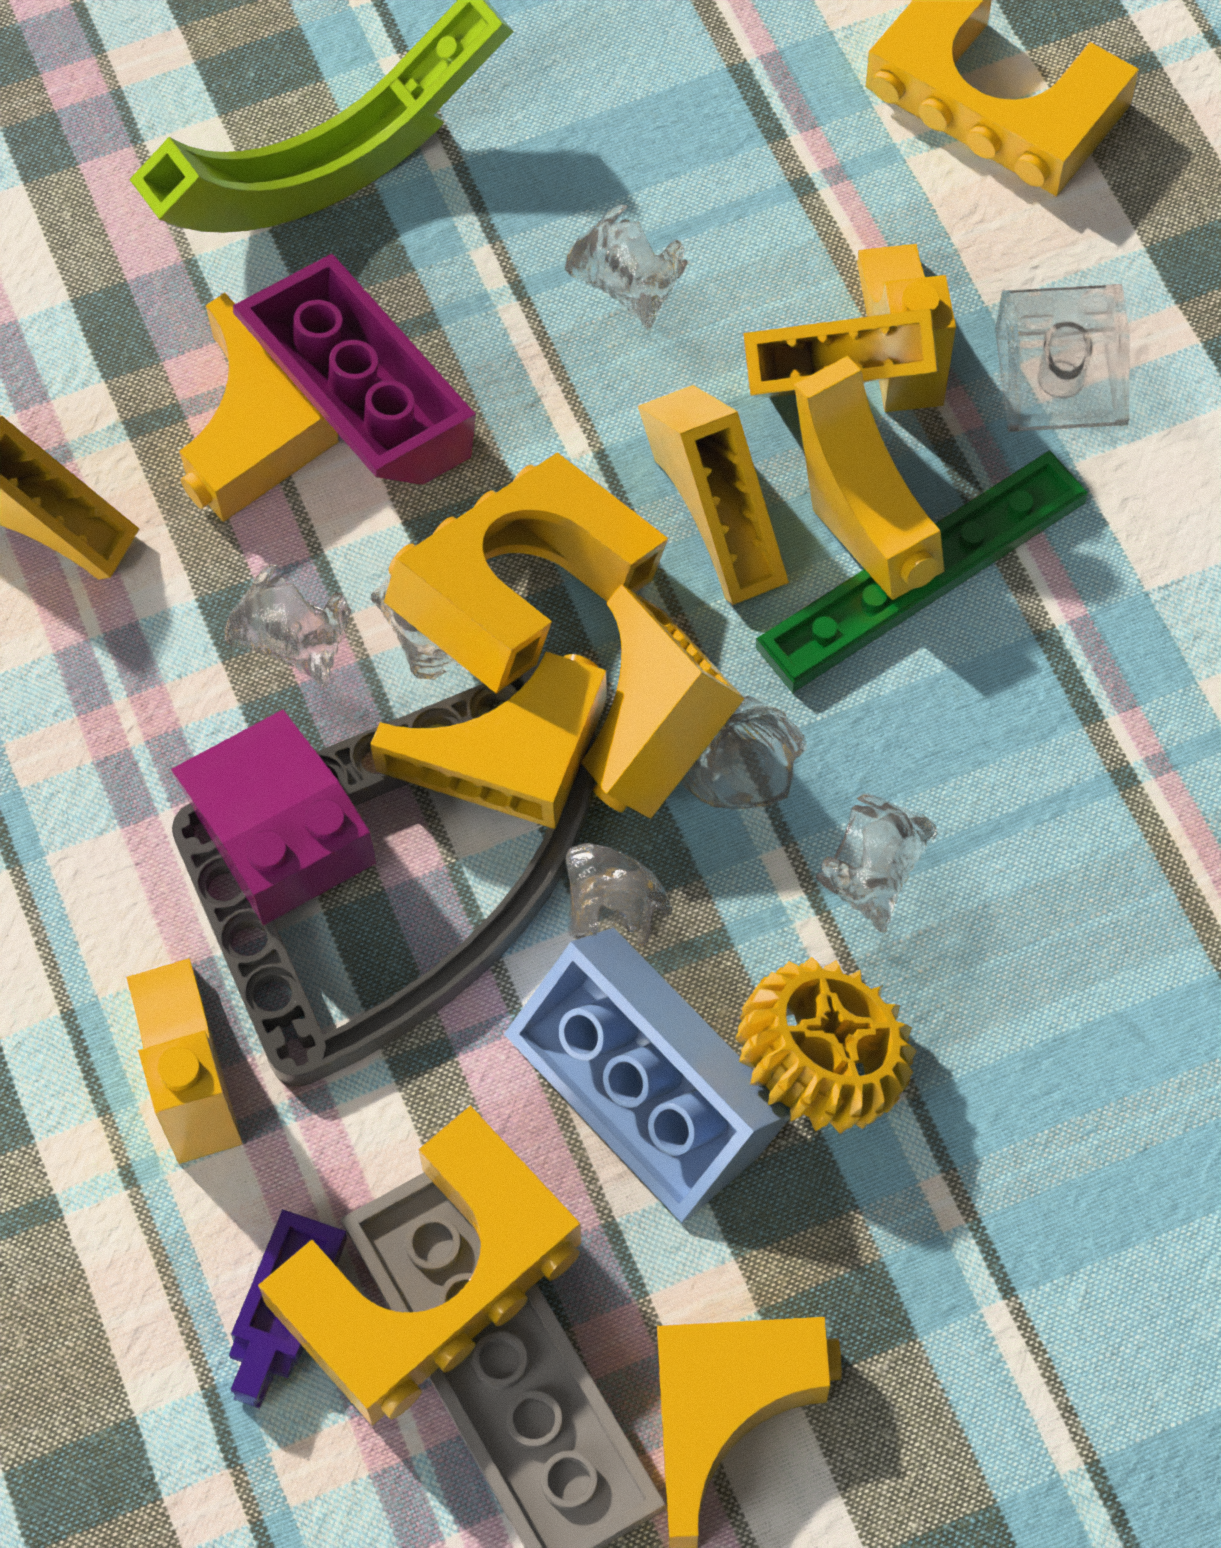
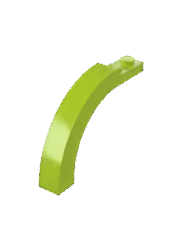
M457 0L371 90L321 125L285 141L244 151L221 152L203 150L168 137L129 180L159 220L185 229L217 233L242 232L272 227L302 218L354 194L387 173L419 148L445 123L436 112L514 31L488 0Z

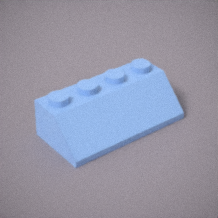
M615 928L571 941L504 1033L512 1044L681 1223L691 1218L758 1159L790 1119V1108L782 1102L768 1105L770 1091L766 1086L750 1085L753 1070L739 1062V1055Z

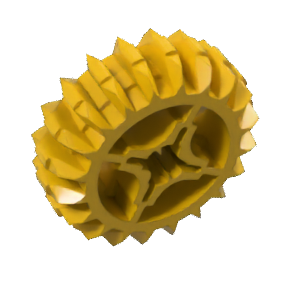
M811 957L799 966L789 961L784 967L779 968L776 973L771 972L768 977H764L759 982L742 1007L743 1012L739 1017L742 1022L738 1026V1033L735 1039L743 1045L739 1062L755 1068L752 1072L750 1085L766 1086L770 1091L768 1105L782 1102L790 1108V1122L805 1115L809 1117L815 1132L827 1126L830 1122L841 1134L848 1128H852L854 1124L864 1129L868 1124L881 1117L884 1112L888 1113L900 1099L899 1095L909 1085L910 1077L913 1074L910 1066L913 1064V1057L917 1051L907 1043L912 1027L896 1021L901 1005L886 1004L882 1000L883 985L871 989L862 983L861 970L848 976L843 974L837 960L822 968ZM794 1014L797 1025L788 1026L786 1016ZM857 1063H863L865 1075L859 1076L856 1068Z

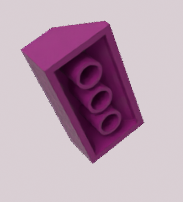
M333 254L233 305V314L375 477L424 485L471 458L476 413Z

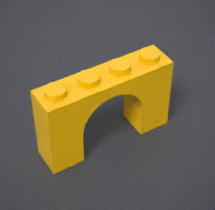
M912 0L869 50L865 87L873 91L882 101L896 104L919 117L929 128L945 132L969 146L978 156L992 159L1016 173L1025 183L1041 187L1057 197L1130 107L1139 69L1089 42L1061 78L1043 93L1015 100L992 97L969 85L955 67L958 59L988 25L992 0Z
M557 452L536 467L530 464L523 468L513 482L498 492L494 490L486 492L472 509L457 519L453 516L447 518L437 527L433 535L416 546L412 543L404 546L390 563L388 572L391 578L384 603L497 694L537 665L552 621L504 584L493 573L486 560L508 553L530 554L548 559L566 569L608 602L621 584L636 593L653 580L668 538Z
M471 1105L418 1149L422 1171L469 1221L481 1243L480 1255L474 1273L457 1295L440 1306L419 1312H397L380 1307L365 1298L313 1240L309 1241L258 1284L267 1307L372 1426L384 1415H387L392 1420L403 1414L421 1395L422 1390L419 1388V1385L438 1368L446 1373L458 1366L474 1349L475 1343L472 1339L492 1321L496 1326H501L509 1321L527 1302L528 1297L524 1294L543 1276L549 1281L559 1277L575 1262L580 1254L577 1249L581 1244L580 1222Z

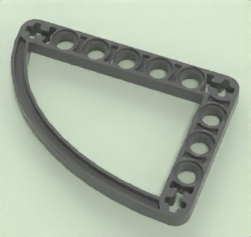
M541 660L537 662V665L497 694L483 683L386 724L407 728H428L436 724L451 726L478 718L479 710L486 703L491 701L506 702L516 694L531 678ZM377 727L316 751L333 775L339 780L354 806L410 784V782L382 773H371L362 766L363 758L371 751L370 744ZM595 731L593 733V736L591 738L585 755L588 753V751L590 750V748L596 740ZM582 763L556 828L548 827L542 843L524 873L497 908L466 940L428 972L386 1001L325 1034L320 1029L274 921L263 926L243 891L232 900L227 901L216 900L209 895L208 889L212 880L220 874L231 873L212 840L201 844L199 839L194 837L193 827L200 824L201 821L191 804L189 803L180 809L174 817L172 824L175 844L270 1067L279 1080L292 1086L309 1085L364 1059L408 1033L449 1004L491 968L523 934L550 898L573 858L587 822L593 788L595 786L594 778ZM244 928H259L268 936L267 943L255 955H240L231 947L234 936ZM279 982L290 988L292 991L290 1001L278 1011H264L255 1003L256 994L261 987L268 983ZM292 1023L303 1048H310L307 1051L308 1062L299 1066L296 1065L292 1058H286L289 1055V1050L281 1031L282 1028H286Z

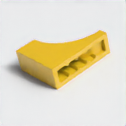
M917 244L858 250L857 265L867 317L923 309H932L939 372L879 380L884 412L944 406L956 330L946 275L924 276Z
M225 292L205 305L213 338L229 361L225 392L218 409L206 427L179 451L186 474L181 478V483L186 493L200 509L209 505L223 522L339 442L338 433L233 314V305L235 303Z
M932 309L743 333L750 396L772 398L796 395L795 383L846 356L861 369L863 383L939 372Z
M846 356L795 383L794 388L814 513L892 600L914 588L926 585L935 576L944 572L941 532L909 490L882 440L866 396L861 369Z
M694 385L639 405L638 409L654 460L672 480L687 505L709 552L725 599L734 605L788 584V577L738 411Z
M2 415L0 416V526L19 532L50 547L75 562L98 580L111 578L140 528Z
M621 584L606 603L617 621L620 632L621 668L618 686L607 719L581 763L597 782L593 792L604 803L621 813L627 807H630L651 819L745 698L664 610Z
M546 651L538 668L516 694L494 710L478 718L438 728H407L380 722L370 744L375 770L394 778L555 829L581 766V761L585 756L607 701L606 670L598 668L594 662L580 655L568 654L562 657Z
M190 958L126 977L143 1049L138 1050L154 1112L178 1164L243 1145Z
M825 1317L657 1326L669 1548H698L699 1516L710 1481L722 1460L747 1433L759 1424L788 1410L810 1404L827 1403L830 1381L841 1380L842 1367L839 1338L826 1339Z

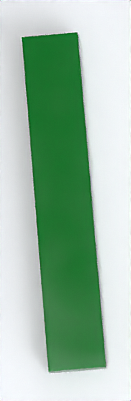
M1049 450L935 523L941 532L944 572L935 576L929 583L922 587L914 588L892 600L870 574L863 569L757 637L756 650L793 694L1084 505L1088 492Z

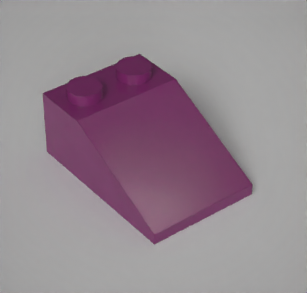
M283 709L171 769L174 778L263 926L377 864L369 829L339 781Z

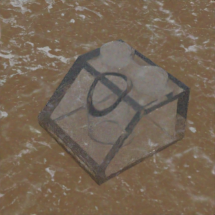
M1122 284L1002 291L995 335L1008 432L1128 425L1130 333Z

